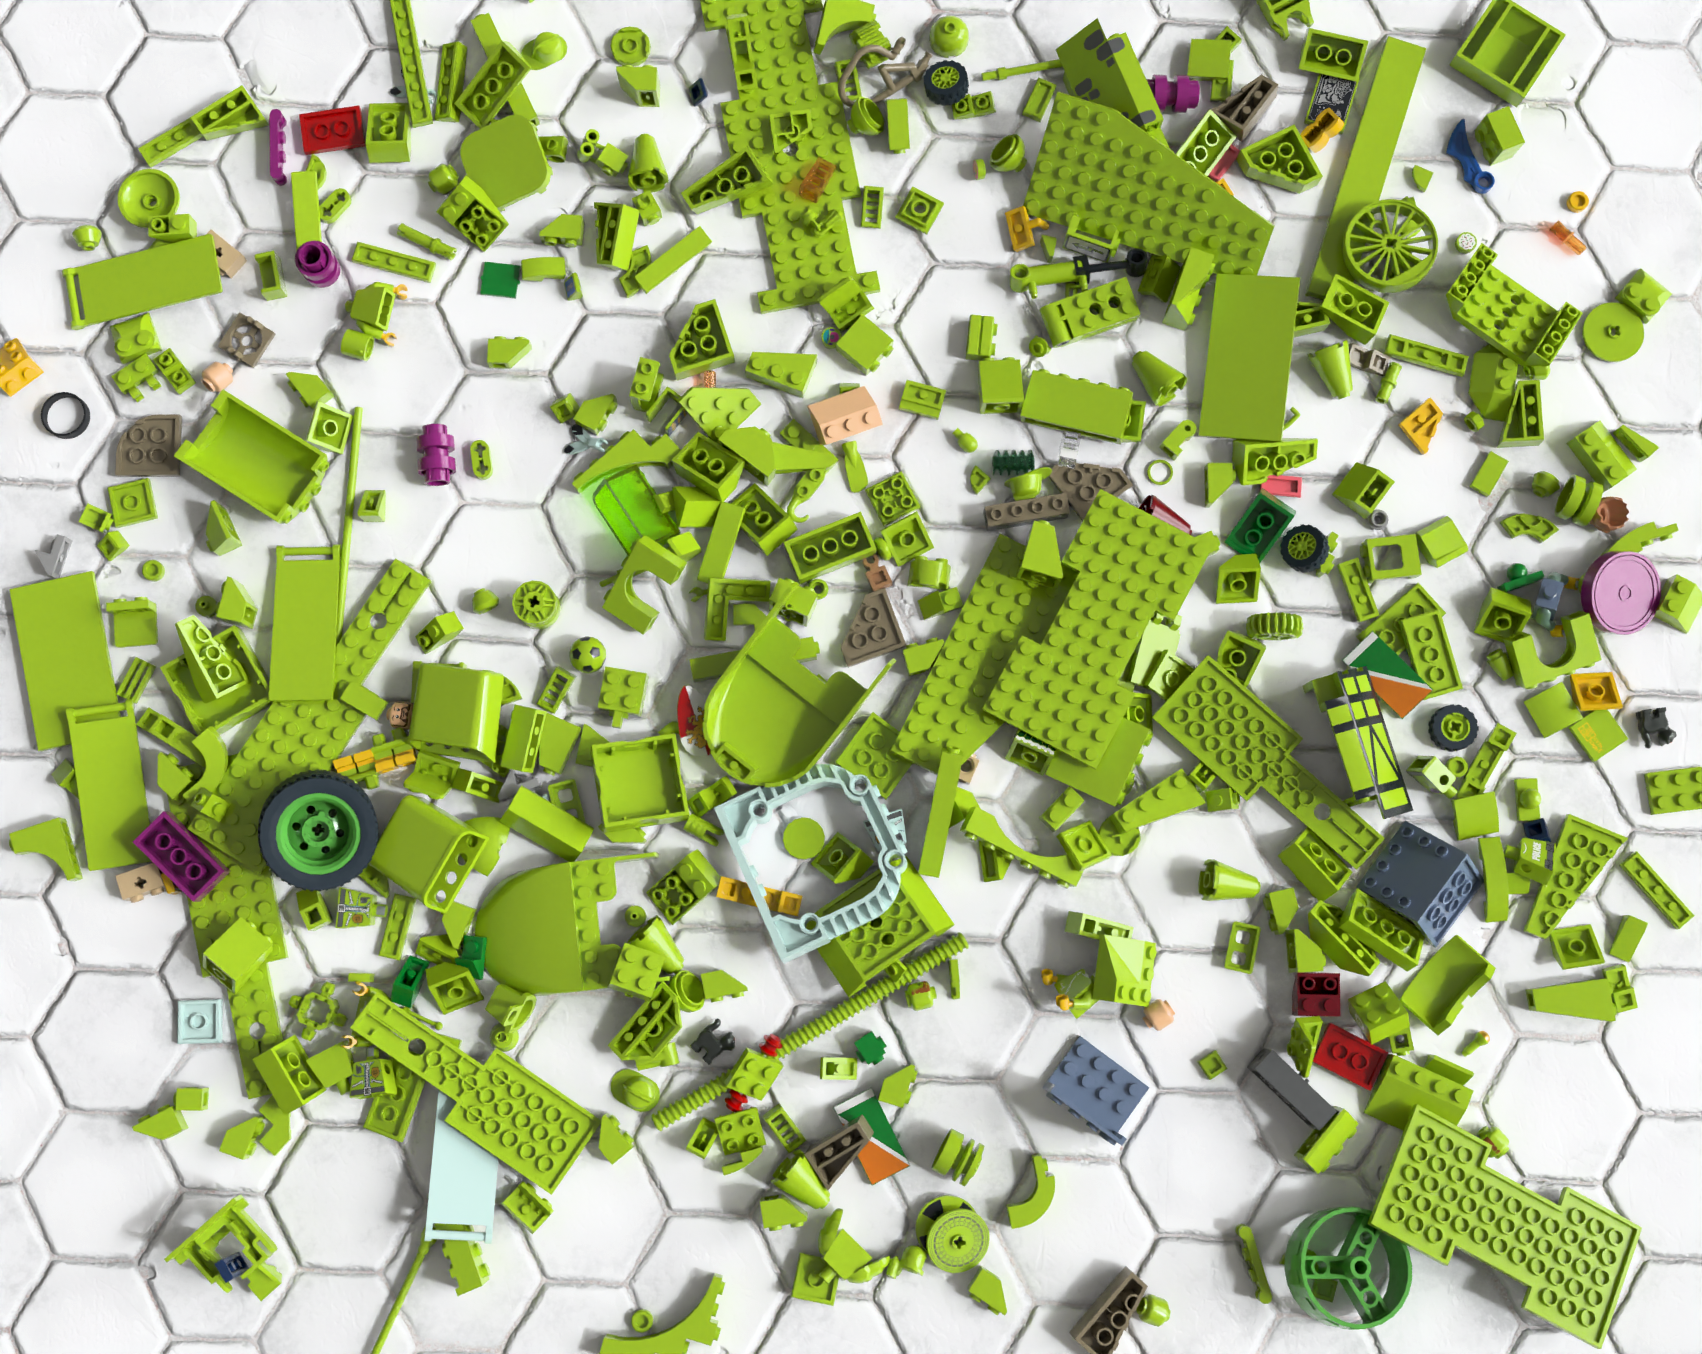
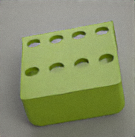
M429 663L421 664L407 742L417 751L424 750L437 755L495 763L504 682L503 674ZM426 742H427V743H433V745H432V746H428V745L426 744ZM444 745L452 747L450 749H446ZM463 748H468L470 750L466 752L463 750Z
M407 795L400 801L378 839L375 853L369 864L428 908L447 913L490 837L477 831L427 799ZM472 835L478 838V843L474 847H471L468 843ZM462 853L467 856V862L463 866L458 863V857ZM450 872L456 874L457 879L453 884H449L447 881V876ZM443 890L446 898L440 903L437 901L436 895L439 891Z

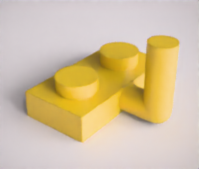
M1025 206L1005 212L1013 249L1016 252L1035 246L1032 228L1049 229V223L1041 218L1029 221Z

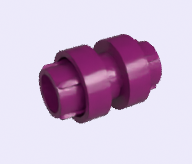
M1155 74L1152 79H1146L1160 112H1164L1166 106H1172L1173 113H1186L1187 108L1195 109L1198 106L1200 85L1197 80H1189L1188 75H1175L1174 81H1167L1166 75Z
M308 241L302 244L296 251V267L309 284L314 287L325 288L337 281L340 275V264L326 244L320 241Z
M444 424L424 425L422 427L423 435L416 438L417 452L424 454V457L418 459V474L425 476L426 485L450 484V475L456 473L455 458L449 456V453L455 450L454 436L447 433V426Z

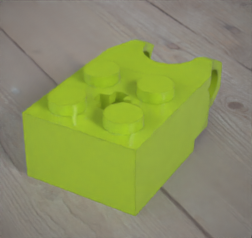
M1256 0L1269 26L1284 41L1290 36L1287 25L1288 18H1297L1308 28L1314 24L1309 0Z

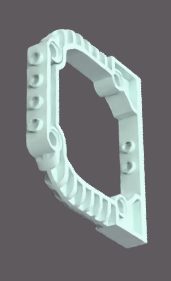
M815 764L805 775L795 781L777 787L761 788L759 786L714 807L778 955L784 964L882 915L894 902L899 891L901 874L907 868V860L904 855L907 853V849L903 841L898 842L895 836L899 832L894 822L889 823L886 817L890 813L885 803L880 804L878 800L881 794L876 784L872 786L865 775L858 774L854 776L848 770L832 764ZM858 784H866L863 791L855 790ZM823 787L843 789L851 803L863 806L880 842L882 850L878 856V864L883 874L876 888L864 898L821 918L814 913H805L800 920L788 918L781 914L773 917L764 898L767 895L762 883L758 884L756 877L759 876L754 864L750 866L742 846L749 843L757 824H765L770 821L772 810L815 789ZM758 808H765L764 814L761 816L755 815ZM900 858L901 863L894 867L890 865L891 860ZM809 921H816L814 929H806V924Z

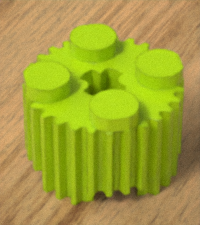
M876 20L861 26L849 34L853 45H856L858 50L867 45H879L891 51L890 41L878 30L881 26ZM877 52L866 53L859 59L860 62H864L867 69L888 60V58Z

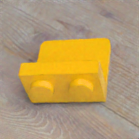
M18 338L7 341L0 348V387L10 397L44 373L42 368L28 355Z

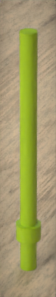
M1060 59L1007 69L1001 67L997 68L996 71L981 73L982 81L992 79L1004 80L1009 76L1063 66Z

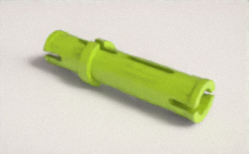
M404 223L399 225L398 230L400 231H397L398 236L406 238L429 249L431 253H437L449 260H453L456 256L457 249L443 243L441 239H434Z

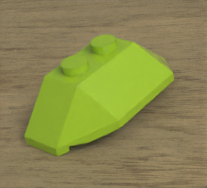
M1490 344L1473 355L1468 394L1481 412L1480 414L1483 419L1504 422L1514 396L1518 363Z
M1319 900L1308 912L1310 938L1340 969L1367 977L1370 976L1380 964L1375 951L1339 928L1344 912L1340 907Z
M662 981L654 990L650 1001H645L608 1044L609 1048L621 1060L656 1059L682 1028L678 996Z

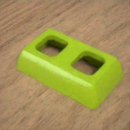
M570 779L549 785L548 791L551 803L565 811L576 809L578 819L586 823L576 781ZM571 789L573 799L561 803L558 792Z
M1237 921L1233 922L1224 964L1226 969L1247 974L1253 972L1261 932L1259 926ZM1237 931L1249 932L1248 944L1236 942ZM1234 951L1245 953L1244 965L1232 963L1231 959Z

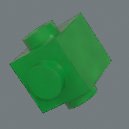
M872 1030L854 1042L858 1048V1051L855 1053L862 1063L866 1061L868 1065L870 1063L876 1065L885 1059L883 1057L886 1053L884 1048L887 1046L881 1036L875 1037Z

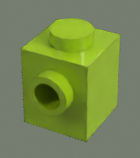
M607 143L595 164L602 168L601 171L604 174L616 177L619 172L623 174L628 166V163L625 162L628 155Z

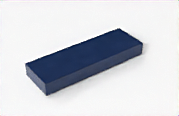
M240 1252L234 1253L215 1263L225 1283L241 1276L249 1269Z

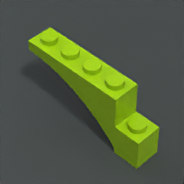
M633 429L631 432H625L615 446H609L604 452L605 455L600 459L596 458L589 464V469L584 473H578L574 477L572 485L580 494L599 480L627 469L644 466H663L670 469L673 466L672 459L681 449L666 433L662 437L660 435L656 437L650 447Z

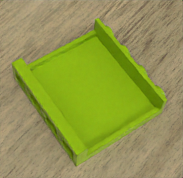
M1123 717L1096 770L1056 749L1045 775L1117 807L1118 804L1121 805L1126 796V793H1124L1126 785H1131L1135 774L1132 772L1136 765L1140 766L1144 757L1141 753L1144 746H1149L1153 735H1150V729Z

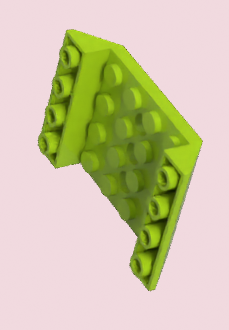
M1481 243L1446 293L1453 319L1521 366H1549L1583 313L1568 302H1565L1559 310L1547 304L1495 268L1492 263L1498 254ZM1494 324L1498 325L1501 330L1495 328Z
M907 856V868L901 874L898 894L892 905L879 916L882 919V924L874 928L868 922L831 939V942L817 948V951L848 997H851L867 986L865 984L866 981L933 935L938 937L955 925ZM901 859L892 861L890 865L894 867L900 865ZM880 868L817 910L814 914L821 918L867 896L876 888L883 876ZM813 920L806 924L807 930H812L816 927V921ZM887 934H891L894 937V941L890 945L882 943V938Z

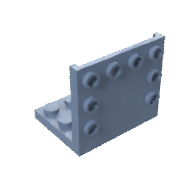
M1405 820L1356 887L1383 905L1413 921L1427 942L1436 948L1482 886L1484 879L1467 853Z
M1079 1036L1042 1088L1047 1091L1046 1096L1060 1106L1062 1103L1070 1108L1068 1110L1069 1113L1077 1119L1081 1116L1087 1121L1086 1125L1096 1133L1099 1130L1098 1135L1114 1146L1116 1143L1122 1146L1127 1138L1118 1132L1150 1087L1083 1037Z

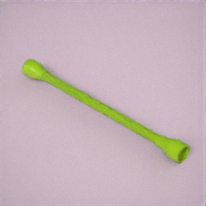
M426 1225L420 1236V1245L417 1249L418 1253L415 1256V1261H413L404 1280L405 1282H403L398 1293L399 1295H397L395 1303L388 1314L389 1316L382 1327L383 1329H381L382 1332H380L370 1354H380L385 1344L384 1342H386L385 1339H387L396 1320L395 1318H397L405 1297L412 1286L411 1284L418 1273V1268H420L424 1260V1255L428 1254L429 1249L438 1240L424 1241Z

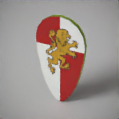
M684 685L680 690L677 702V720L681 743L685 750L692 755L699 757L708 756L711 754V750L707 740L704 738L702 724L704 722L706 700L696 689L690 685Z

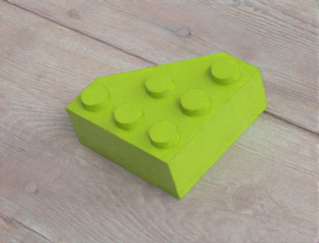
M1295 124L1241 149L1236 158L1246 177L1299 194L1317 186L1323 177Z
M716 299L695 305L692 315L669 354L677 381L735 363L734 354Z

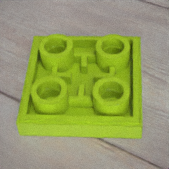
M902 471L865 489L883 527L920 509V505Z

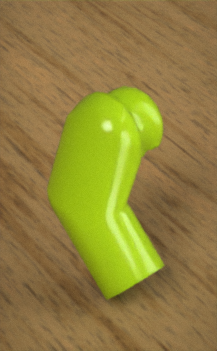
M678 721L668 723L658 731L659 735L679 734Z

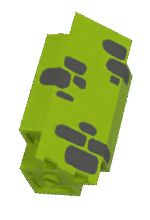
M1096 18L1056 49L1064 68L1062 80L1069 95L1118 110L1131 122L1169 148L1161 129L1164 118L1126 32L1122 34L1115 33L1107 39L1098 18Z

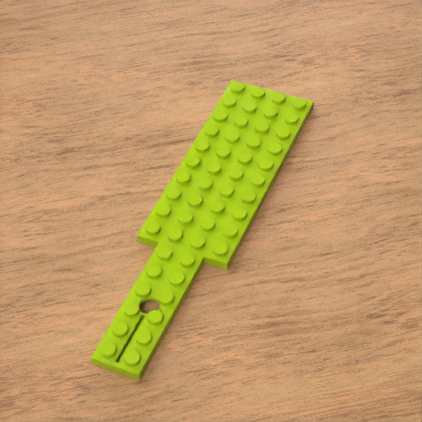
M395 558L336 646L333 700L273 702L225 772L219 786L212 792L231 803L226 814L218 822L199 811L187 828L188 830L258 874L263 872L267 864L260 852L258 824L266 799L276 786L295 774L307 772L308 770L330 771L334 766L333 760L340 757L367 716L340 700V697L350 681L375 694L362 685L430 585V579ZM383 614L387 620L386 625L383 628L374 629L370 623L372 616Z
M238 753L228 755V768ZM197 763L181 766L182 768H188L194 774L192 778L196 782L205 773V768ZM167 794L170 812L188 828L199 812L191 806L194 798L187 801L182 797L178 801L172 799ZM194 834L231 871L200 902H193L187 896L202 977L212 976L203 968V953L240 917L245 921L250 920L260 934L268 935L273 941L272 953L235 995L227 989L248 1099L269 1095L272 1093L268 1090L267 1084L252 1059L283 1042L268 963L289 958L272 871L269 866H266L263 872L258 874ZM256 1022L263 1024L266 1029L261 1039H254L250 1035V1027Z

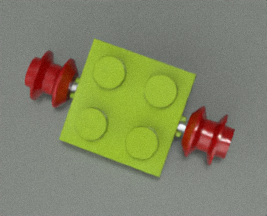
M764 1035L766 1042L759 1043L761 1053L747 1047L743 1051L724 1082L726 1087L731 1089L729 1091L731 1098L726 1097L724 1099L729 1110L733 1112L742 1111L743 1106L741 1104L748 1103L746 1095L762 1101L784 1066L781 1061L771 1058L778 1055L775 1051L777 1048L781 1049L783 1047L780 1043V1038L776 1035Z

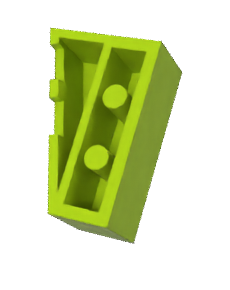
M594 202V208L597 209L595 227H598V238L596 239L597 264L614 270L628 271L640 210L625 204Z

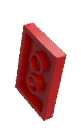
M359 105L299 114L305 155L366 146L362 113Z
M1328 1023L1315 1051L1313 1062L1371 1091L1389 1052L1373 1044L1371 1045L1366 1040L1332 1023Z

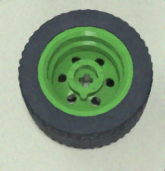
M308 770L307 772H300V774L287 778L270 793L260 813L258 843L267 866L283 882L285 881L288 885H294L295 888H301L305 891L306 889L310 891H328L351 882L353 878L355 879L368 866L377 847L378 822L371 800L365 791L352 779L334 771ZM310 805L315 808V812L309 814L306 810ZM335 809L337 815L330 817L328 815L329 810ZM298 822L301 828L294 830L292 824ZM321 824V828H324V830L315 833V829H312V827ZM342 829L344 830V835L338 837L336 831ZM301 843H307L308 848L306 850H302L300 848ZM328 846L330 848V851L328 853H323L321 850L322 847Z

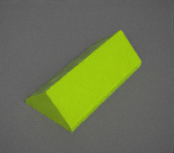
M1208 109L1175 154L1208 176L1237 136L1211 109Z
M522 785L499 820L568 862H574L578 858L594 830L592 826Z

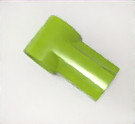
M675 1042L668 1043L656 1059L635 1060L638 1071L678 1064L679 1058Z

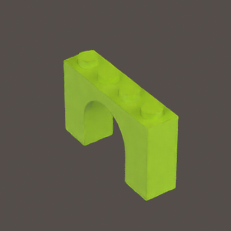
M646 535L632 543L630 547L632 552L630 556H626L621 564L623 569L614 577L612 581L614 586L606 592L603 598L605 602L602 606L603 609L643 635L652 628L660 612L643 602L636 595L632 585L634 573L638 570H646L671 585L679 579L687 564L686 561Z
M1579 610L1561 617L1566 636V649L1563 655L1551 664H1543L1539 660L1532 635L1520 632L1504 638L1516 685L1525 689H1533L1539 683L1552 682L1560 675L1573 674L1576 672V669L1589 668L1594 666L1595 662L1601 661L1602 658L1590 614Z

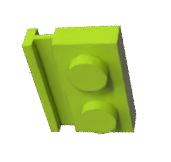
M906 380L899 410L938 420L946 390Z

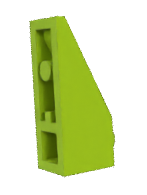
M1069 911L1064 932L1094 940H1100V934L1131 939L1134 927L1085 913Z

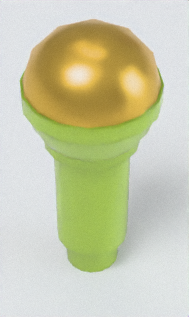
M1485 1031L1477 1032L1474 1040L1463 1049L1461 1054L1466 1057L1472 1054L1478 1047L1487 1045L1490 1041L1489 1034Z

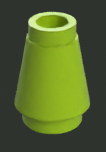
M1501 648L1486 656L1488 659L1487 663L1502 681L1514 676L1507 654Z

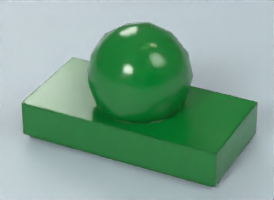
M1513 563L1507 569V577L1510 581L1498 586L1497 589L1510 592L1536 583L1545 576L1542 570L1528 575L1525 565Z

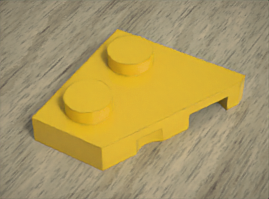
M1430 397L1398 424L1422 455L1426 454L1429 450L1428 445L1436 433V427L1442 418L1443 412Z

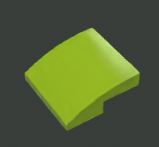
M1191 39L1187 73L1189 78L1228 80L1232 40Z
M1563 682L1524 701L1544 739L1583 719Z
M1494 791L1451 800L1455 816L1453 824L1457 841L1499 832V817Z

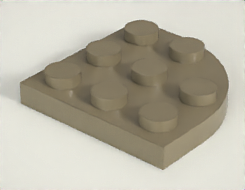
M180 414L147 416L134 422L135 424L127 432L123 433L116 450L115 475L117 477H180V460L174 457L181 446L182 416Z

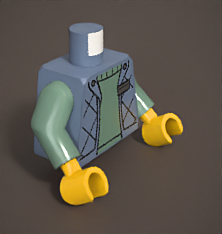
M1550 572L1547 578L1542 579L1531 617L1550 631L1552 637H1564L1562 634V630H1564L1563 625H1556L1553 622L1563 586L1567 589L1578 590V588H1575V583L1579 581V578L1566 576L1558 572Z

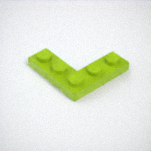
M708 577L704 640L726 641L729 600L769 602L771 581Z

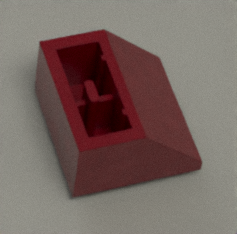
M1296 973L1292 991V1015L1341 1017L1340 973Z

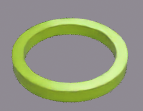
M1155 460L1149 465L1147 475L1152 483L1165 485L1172 479L1173 468L1165 460ZM1156 463H1163L1170 470V477L1164 482H1157L1151 477V467Z

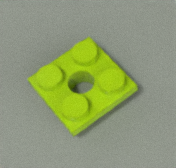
M912 186L895 218L927 235L944 206V202ZM919 205L923 206L925 212L917 213L914 208Z

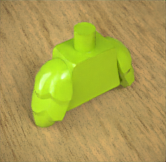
M837 1208L831 1216L826 1218L824 1227L819 1232L818 1249L822 1254L820 1259L827 1265L819 1276L827 1284L836 1275L842 1281L848 1280L850 1283L868 1282L873 1277L881 1274L884 1268L889 1265L890 1256H885L868 1263L872 1257L843 1228L838 1230L843 1209Z

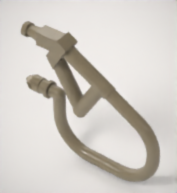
M898 38L894 47L891 48V52L879 45H867L860 48L853 55L838 83L839 97L847 107L852 108L854 102L846 96L845 84L859 59L866 53L877 52L890 60H895L905 45V38ZM926 51L925 56L921 60L919 59L916 65L914 62L881 64L878 66L887 89L871 100L878 104L911 82L920 81L933 55ZM889 72H910L909 75L895 84Z

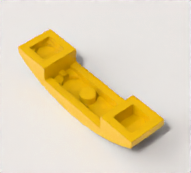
M723 876L720 877L716 897L757 907L746 882ZM764 887L767 893L764 898L771 911L798 916L802 895Z

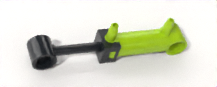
M1135 248L1128 252L1125 260L1089 265L1087 255L1074 256L1073 260L1069 262L1031 267L1024 264H1016L1010 270V288L1017 293H1022L1029 289L1032 299L1038 297L1036 286L1075 282V286L1080 285L1082 292L1088 290L1090 273L1125 269L1126 273L1131 277L1142 276L1146 270L1147 254L1144 250Z

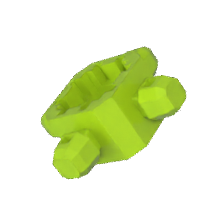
M326 981L322 985L321 993L311 992L305 995V997L294 995L290 998L289 1005L297 1010L299 1009L297 1013L299 1022L307 1025L301 1033V1037L305 1040L311 1041L317 1033L316 1029L325 1030L330 1028L332 1024L344 1027L348 1021L346 1015L338 1013L340 1008L338 1000L330 997L335 991V984ZM315 998L330 1005L326 1020L322 1024L307 1017V1011L312 1004V1000H315Z

